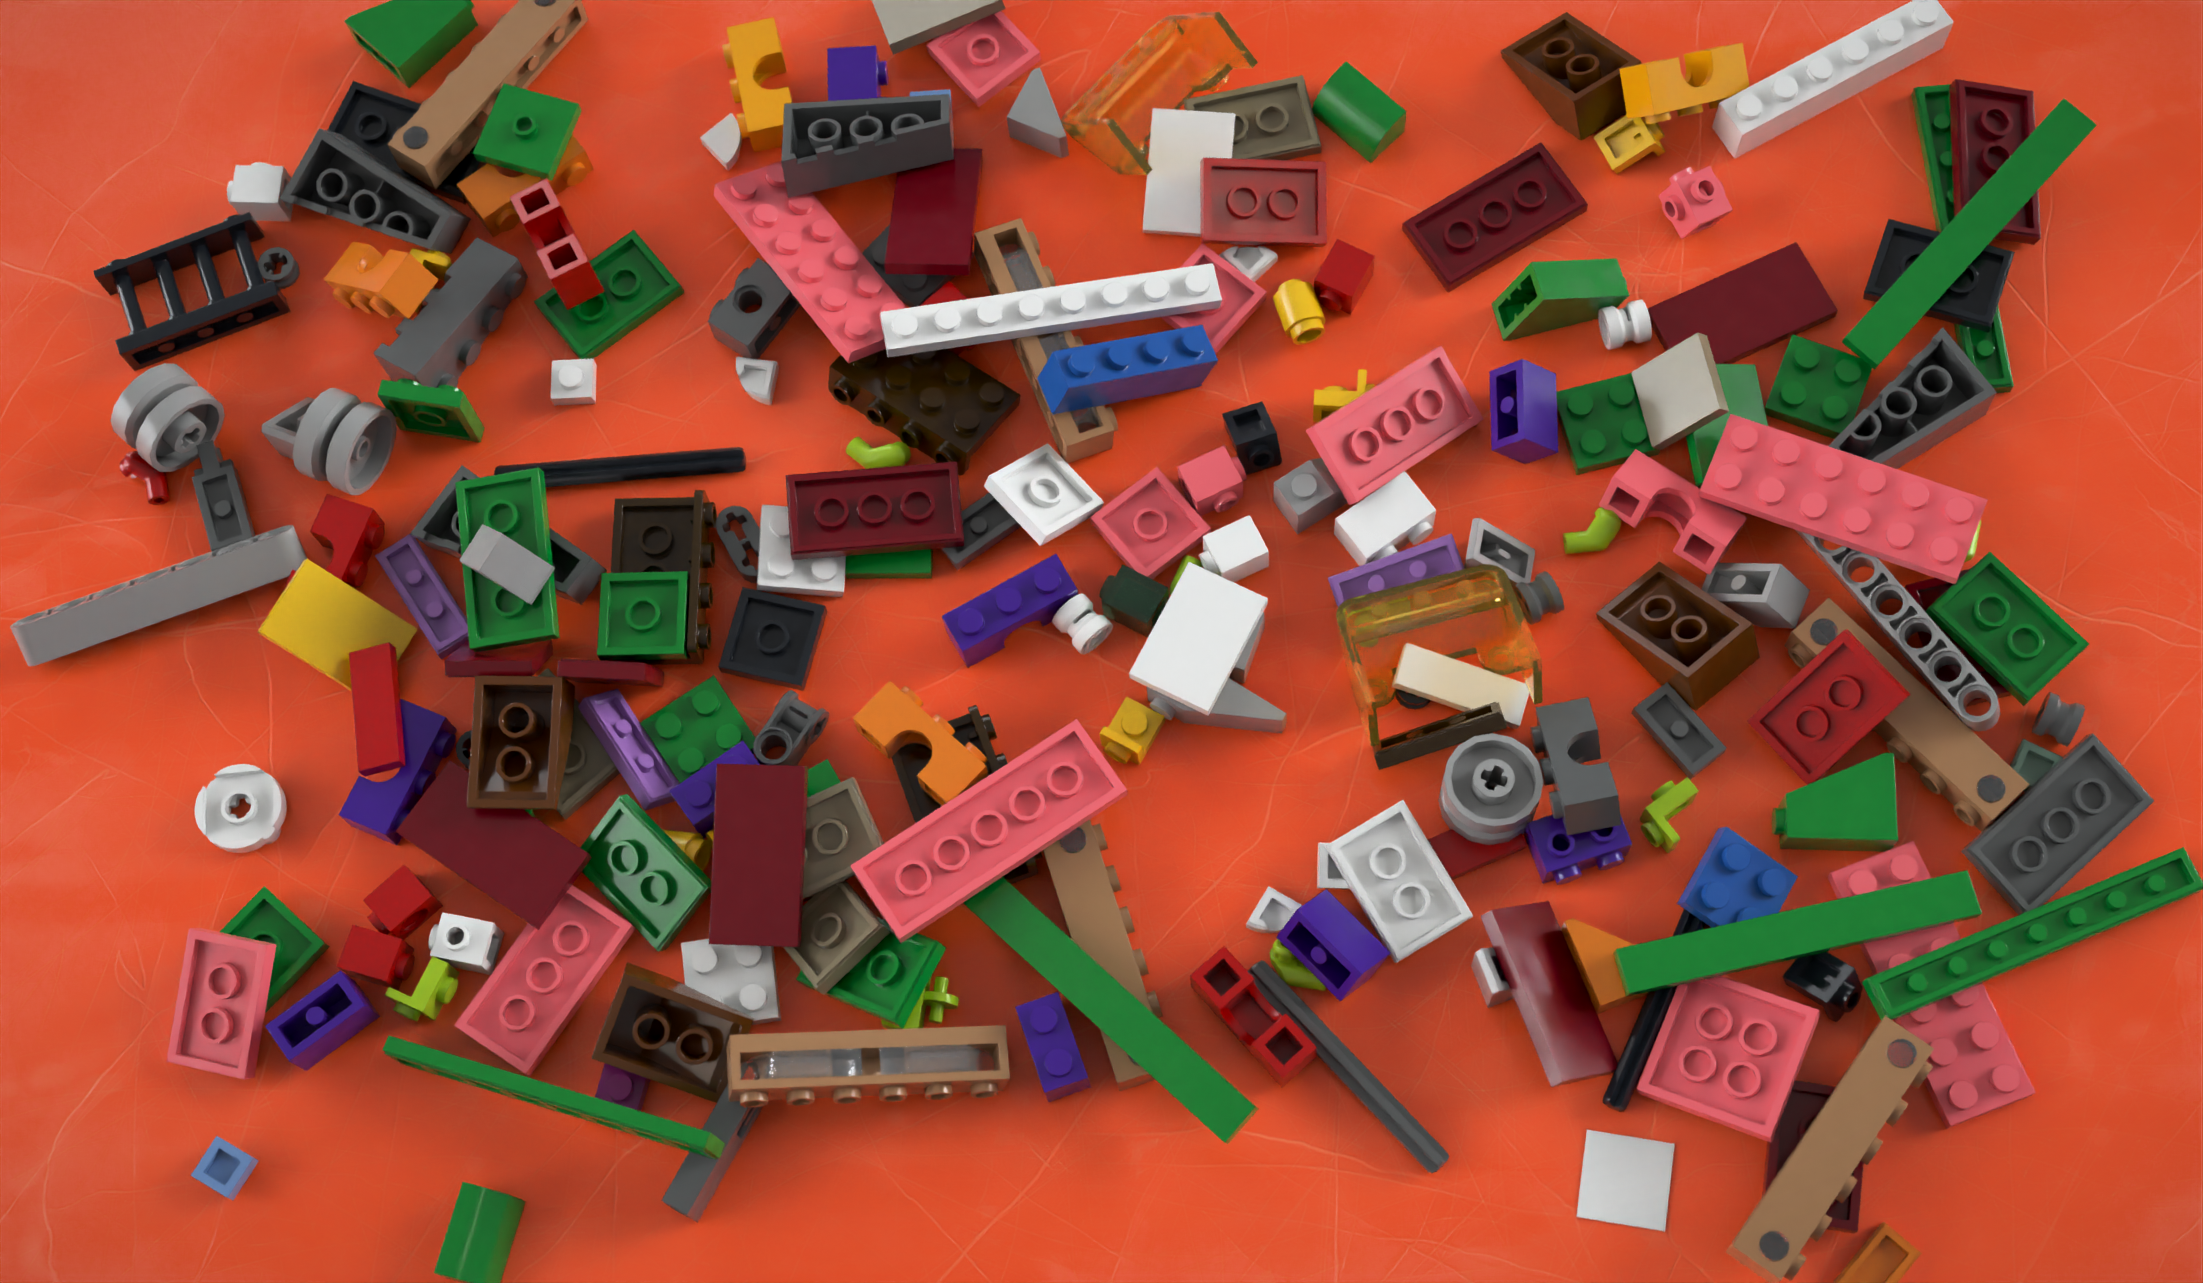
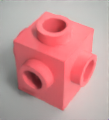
M1710 166L1696 172L1691 167L1679 171L1669 178L1671 185L1659 195L1664 214L1672 221L1681 240L1714 226L1733 210L1725 195L1723 184L1715 177Z

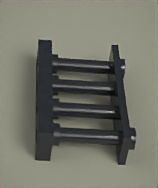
M250 212L242 215H232L219 224L129 258L113 260L105 267L93 271L95 278L110 296L116 293L119 295L130 333L128 336L115 341L119 354L134 371L291 312L286 297L272 280L264 283L251 242L265 236ZM235 249L248 288L246 291L225 298L212 257ZM196 264L209 303L204 307L186 313L173 272ZM157 278L170 317L167 321L147 328L134 287Z

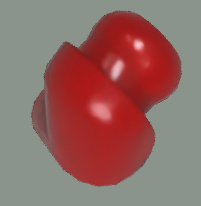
M138 451L127 453L119 465L122 474L125 477L130 475L133 479L138 477L145 481L149 504L161 505L167 503L170 498L166 472H159L138 454Z

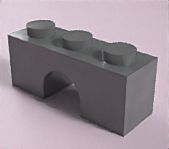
M1585 697L1536 707L1538 726L1530 727L1535 753H1544L1545 758L1539 759L1544 785H1553L1554 792H1549L1550 806L1554 819L1562 818L1567 836L1621 825L1619 796L1609 763L1581 764L1601 759L1598 727L1589 698Z

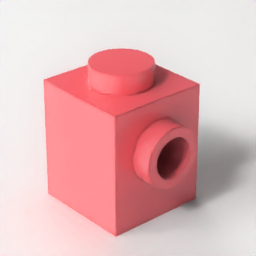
M1221 446L1177 466L1178 482L1189 504L1200 517L1214 510L1216 512L1226 511L1235 506L1239 499L1243 497V481L1247 479L1245 470L1237 456L1230 458L1225 446Z

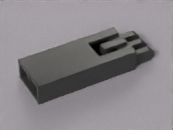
M746 1065L741 1068V1080L765 1079L764 1072L758 1066ZM727 1084L702 1130L711 1132L725 1143L720 1159L714 1160L689 1152L661 1201L698 1223L763 1106L750 1108L740 1106V1101L729 1102Z

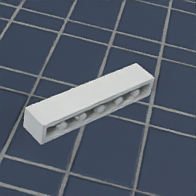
M1912 0L1720 102L1712 128L1735 159L1942 49L1954 21L1938 0Z

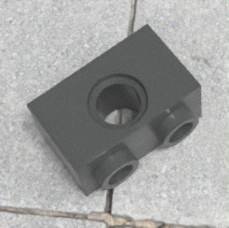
M758 258L750 268H745L739 274L734 289L726 299H721L714 305L708 323L716 340L745 358L759 359L801 304L769 264ZM761 305L760 309L756 312L745 313L748 307Z

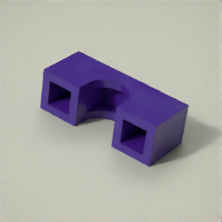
M1054 554L942 615V619L949 638L966 667L969 668L1005 648L1004 641L1007 636L1020 626L1032 621H1040L1043 627L1051 623L1057 611L1068 600L1078 595V589L1057 554Z
M401 698L406 766L401 767L393 778L384 782H374L359 776L339 813V816L351 827L396 846L402 838L396 830L436 779L435 772L442 758L448 757L456 742L455 733L457 731L446 717Z

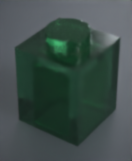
M1122 565L1116 576L1109 575L1100 590L1099 598L1102 599L1103 615L1148 638L1169 600L1168 587Z

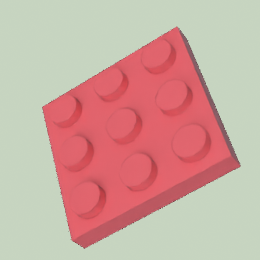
M1722 976L1678 985L1638 1084L1637 1091L1645 1097L1772 1143L1819 1020V1010Z

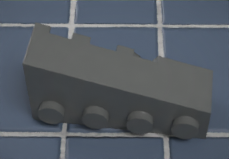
M949 94L784 104L781 163L788 198L954 159V128Z
M321 128L317 131L280 197V200L297 204L431 250L449 254L453 252L471 218L342 134Z
M477 237L445 272V285L441 289H431L422 301L421 312L414 320L404 318L395 328L399 336L390 347L382 343L373 353L390 379L397 382L398 379L406 378L427 387L438 388L439 385H450L457 388L459 377L467 366L472 365L476 361L484 340L490 332H494L500 326L504 311L512 299L519 297L525 288L528 276L519 259Z
M1942 327L1932 338L1931 342L1914 356L1906 368L1892 382L1890 381L1878 397L1866 409H1863L1835 438L1829 447L1898 469L1986 415L1997 392Z
M462 465L410 534L426 546L460 559L462 555L455 482L479 477ZM549 527L552 561L555 568L553 571L555 593L559 597L582 605L600 582L601 573H606L607 570L592 557Z

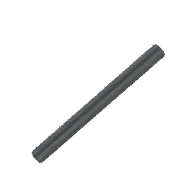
M1262 960L1248 970L1255 979L1257 988L1266 1000L1281 1015L1286 1013L1317 1047V1056L1429 1173L1439 1170L1449 1158V1154L1279 975Z

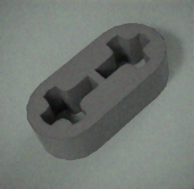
M741 506L727 507L716 518L717 533L740 575L746 581L757 583L758 569L755 570L752 565H749L750 561L745 551L752 548L758 557L760 529L747 509ZM737 520L739 524H742L746 538L739 541L735 532L729 531V523Z

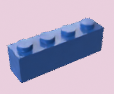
M1203 325L1053 351L1037 379L1052 415L1200 387L1218 362V358Z

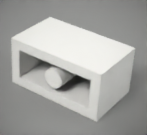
M1404 471L1335 518L1334 535L1356 563L1361 566L1395 554L1409 542L1416 545L1426 539L1433 531L1436 509Z

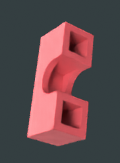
M1637 449L1614 474L1599 503L1600 507L1605 510H1612L1621 520L1634 528L1647 517H1659L1669 521L1676 527L1680 535L1672 552L1709 575L1731 548L1747 520V517L1728 506L1699 497L1700 488Z

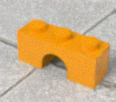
M774 17L726 27L729 43L722 45L727 68H735L736 78L729 79L735 104L742 102L744 113L737 114L742 139L750 138L754 152L782 146L784 104L793 103L789 87L774 90L760 87L768 77L787 72Z
M1743 43L1718 46L1684 54L1686 66L1685 79L1681 73L1679 57L1620 68L1627 118L1645 117L1646 124L1670 120V111L1677 110L1678 116H1685L1703 112L1702 104L1708 102L1710 109L1718 108L1720 102L1750 87Z

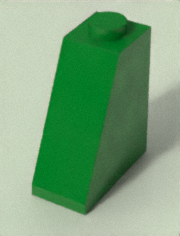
M391 0L351 15L344 21L356 43L408 88L478 26L471 11L474 8L471 0Z
M1617 258L1531 262L1491 305L1503 341H1511L1598 319L1600 308L1609 306L1617 308L1630 295Z
M1883 753L1786 793L1778 808H1773L1772 833L1773 835H1779L1780 849L1885 852L1892 849L1898 841L1894 753Z

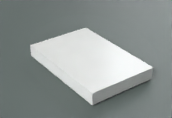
M1153 108L1143 233L1201 237L1200 161L1203 157L1232 158L1235 113Z
M1188 562L1131 668L1129 678L1209 716L1266 608L1268 598Z
M1401 800L1325 846L1382 943L1391 952L1390 956L1394 963L1401 961L1473 917L1472 912L1404 800Z

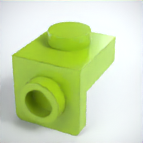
M1688 777L1677 785L1670 780L1658 788L1650 796L1654 802L1645 807L1639 819L1643 824L1641 825V830L1647 840L1655 847L1661 846L1666 853L1674 850L1680 841V836L1668 823V820L1692 804L1699 791Z
M432 956L412 996H408L388 987L385 996L396 1003L393 1008L394 1012L416 1022L421 1015L435 1021L443 1004H448L457 991L459 972L449 963Z

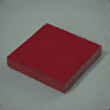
M467 640L444 661L445 676H533L553 655L552 640L482 652L471 650L469 640Z
M561 659V661H558L557 676L578 683L664 686V672L662 669L646 663Z

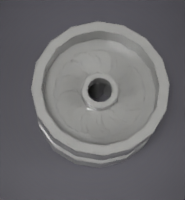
M164 363L148 369L128 385L114 405L110 421L113 431L128 445L137 449L138 454L159 472H173L186 467L199 458L196 445L216 439L222 428L225 413L223 405L203 387L198 386V382L177 364Z
M329 388L320 393L310 404L300 422L293 447L295 468L301 474L317 481H328L332 487L345 493L361 495L369 490L378 480L389 461L397 431L395 416L389 409L372 402H361L358 396L344 390Z
M1491 733L1468 739L1458 745L1447 760L1438 798L1443 820L1450 829H1453L1467 840L1486 845L1508 842L1521 833L1523 835L1527 823L1532 822L1541 797L1544 781L1540 763L1528 747L1512 737Z

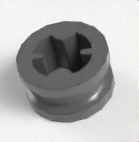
M270 248L260 256L257 262L265 282L273 280L279 289H285L293 285L300 274V267L297 261L285 248ZM283 262L284 265L281 266L282 272L274 274L273 271L276 270V264Z

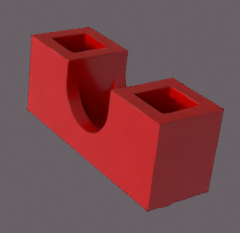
M547 178L510 196L525 229L537 249V254L566 309L569 310L605 292Z
M326 494L310 530L311 534L323 547L334 550L333 559L325 570L354 589L362 586L367 576V563L374 549L379 548L383 541L385 523L371 507ZM295 570L291 571L283 591L296 573Z
M1225 946L1219 949L1190 975L1191 988L1282 1088L1316 1058L1317 1047L1286 1013L1281 1015L1266 1000L1257 988L1255 979Z

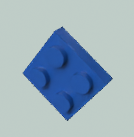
M1727 826L1717 829L1677 904L1711 928L1779 913L1798 876Z

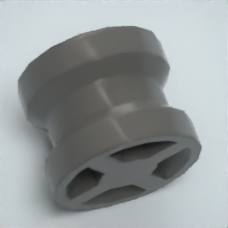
M1546 571L1537 574L1533 582L1528 584L1520 582L1512 587L1517 606L1530 625L1540 622L1544 614L1549 612L1557 614L1564 610V602L1559 588L1552 576Z
M2049 692L2035 718L2032 733L2039 736L2051 735L2056 738L2058 744L2067 747L2080 725L2085 706L2079 703L2069 705L2062 702L2059 695Z

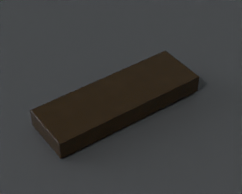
M1493 702L1375 741L1372 744L1374 757L1378 769L1381 770L1463 743L1474 736L1490 734L1505 729L1507 725L1499 702Z

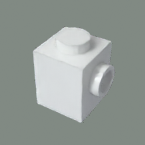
M255 162L251 165H235L234 178L229 181L227 186L228 202L239 215L250 212L256 221L291 222L293 204L280 200L291 177L284 166H272L263 162Z
M1250 515L1203 536V553H1200L1199 557L1203 568L1212 573L1236 582L1269 567V550Z
M442 912L439 924H435L432 927L429 935L428 947L431 950L430 956L449 963L453 968L491 975L495 968L504 932L493 922Z

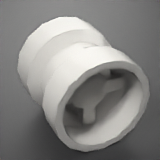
M1643 300L1628 302L1626 307L1620 309L1614 306L1599 309L1600 333L1603 343L1608 350L1620 348L1627 341L1642 343L1651 340V321Z
M1083 593L1068 600L1057 611L1052 620V623L1061 633H1068L1071 636L1072 645L1083 655L1099 646L1113 629V624L1104 615H1098L1093 610V603Z

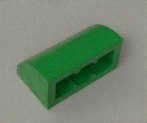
M1347 61L1328 79L1312 107L1315 117L1370 163L1405 132L1407 111Z
M462 1182L434 1273L462 1283H501L526 1201L492 1189Z

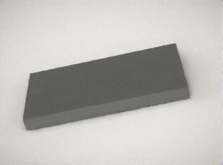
M2091 733L2086 735L1961 852L2018 915H2021L2044 905L2146 810L2154 800L2101 741Z

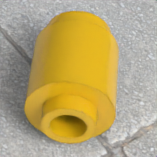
M1291 279L1282 283L1273 296V302L1286 336L1292 338L1293 343L1297 345L1311 343L1319 339L1325 333L1323 325L1326 320L1312 284L1310 282H1302L1300 279Z

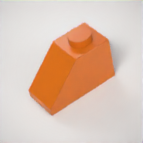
M1574 918L1564 921L1561 931L1597 1014L1647 995L1648 992L1626 997L1613 954L1616 949L1634 944Z

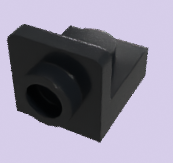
M1263 401L1222 414L1224 426L1246 475L1282 463L1277 432Z
M1828 952L1797 958L1782 976L1786 985L1821 1005L1827 1017L1834 1022H1838L1845 1012H1851L1857 1006L1863 990L1855 968Z

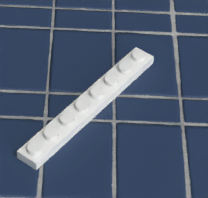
M1210 263L880 312V320L887 357L1217 309L1221 307L1222 298L1214 264Z

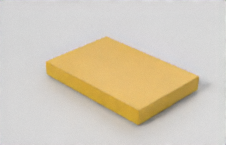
M304 559L257 633L352 691L350 652L390 642L396 647L398 661L418 629L309 559Z

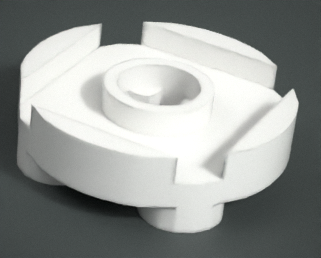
M249 764L231 765L214 774L216 778L210 782L207 788L202 787L195 803V819L202 833L217 847L228 852L245 853L259 849L265 844H271L280 836L281 826L284 823L287 812L286 796L278 781L262 769ZM245 798L246 803L251 805L250 811L242 818H239L236 814H231V809L239 806V799Z

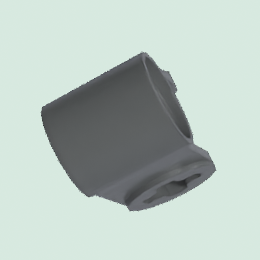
M793 690L785 693L776 705L772 716L754 740L753 750L760 765L797 766L811 744L823 732L829 719V712L823 708L816 710L799 700V694ZM781 746L786 748L784 755L778 759L771 760L765 757L767 752L773 747Z

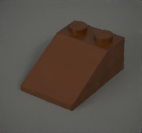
M1567 12L1501 50L1502 58L1555 123L1580 141L1627 114L1619 69L1642 64L1639 59Z
M1660 561L1596 613L1597 619L1661 685L1668 682L1688 706L1695 711L1760 658L1753 623Z
M475 676L467 808L557 810L573 730L575 685L563 677Z
M627 962L596 1041L591 1059L717 1103L728 1084L727 1044L729 1036L749 1034L754 1018L670 977Z

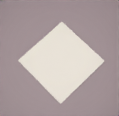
M1587 1130L1576 1217L1665 1231L1675 1144Z

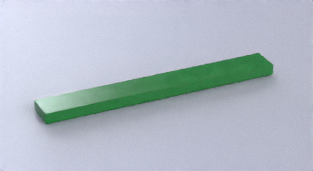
M1951 84L1914 87L1911 94L1937 232H1942L1954 218L1949 86ZM1997 306L1989 333L1954 324L1958 346L1997 393L2011 392L2014 384L1999 306Z
M2063 98L1846 335L1842 343L1875 370L2091 133L2097 124Z
M2182 847L1873 975L1861 983L1880 1020L1886 1016L1893 1021L2199 893L2203 890V881L2185 848Z
M1968 870L1623 947L1616 949L1613 954L1626 997L1978 918L1982 911Z
M1001 877L963 902L1224 1143L1229 1144L1256 1113L1258 1108L1004 877Z
M388 1035L383 1047L384 1054L402 1065L714 1160L720 1159L725 1146L723 1141L708 1131Z

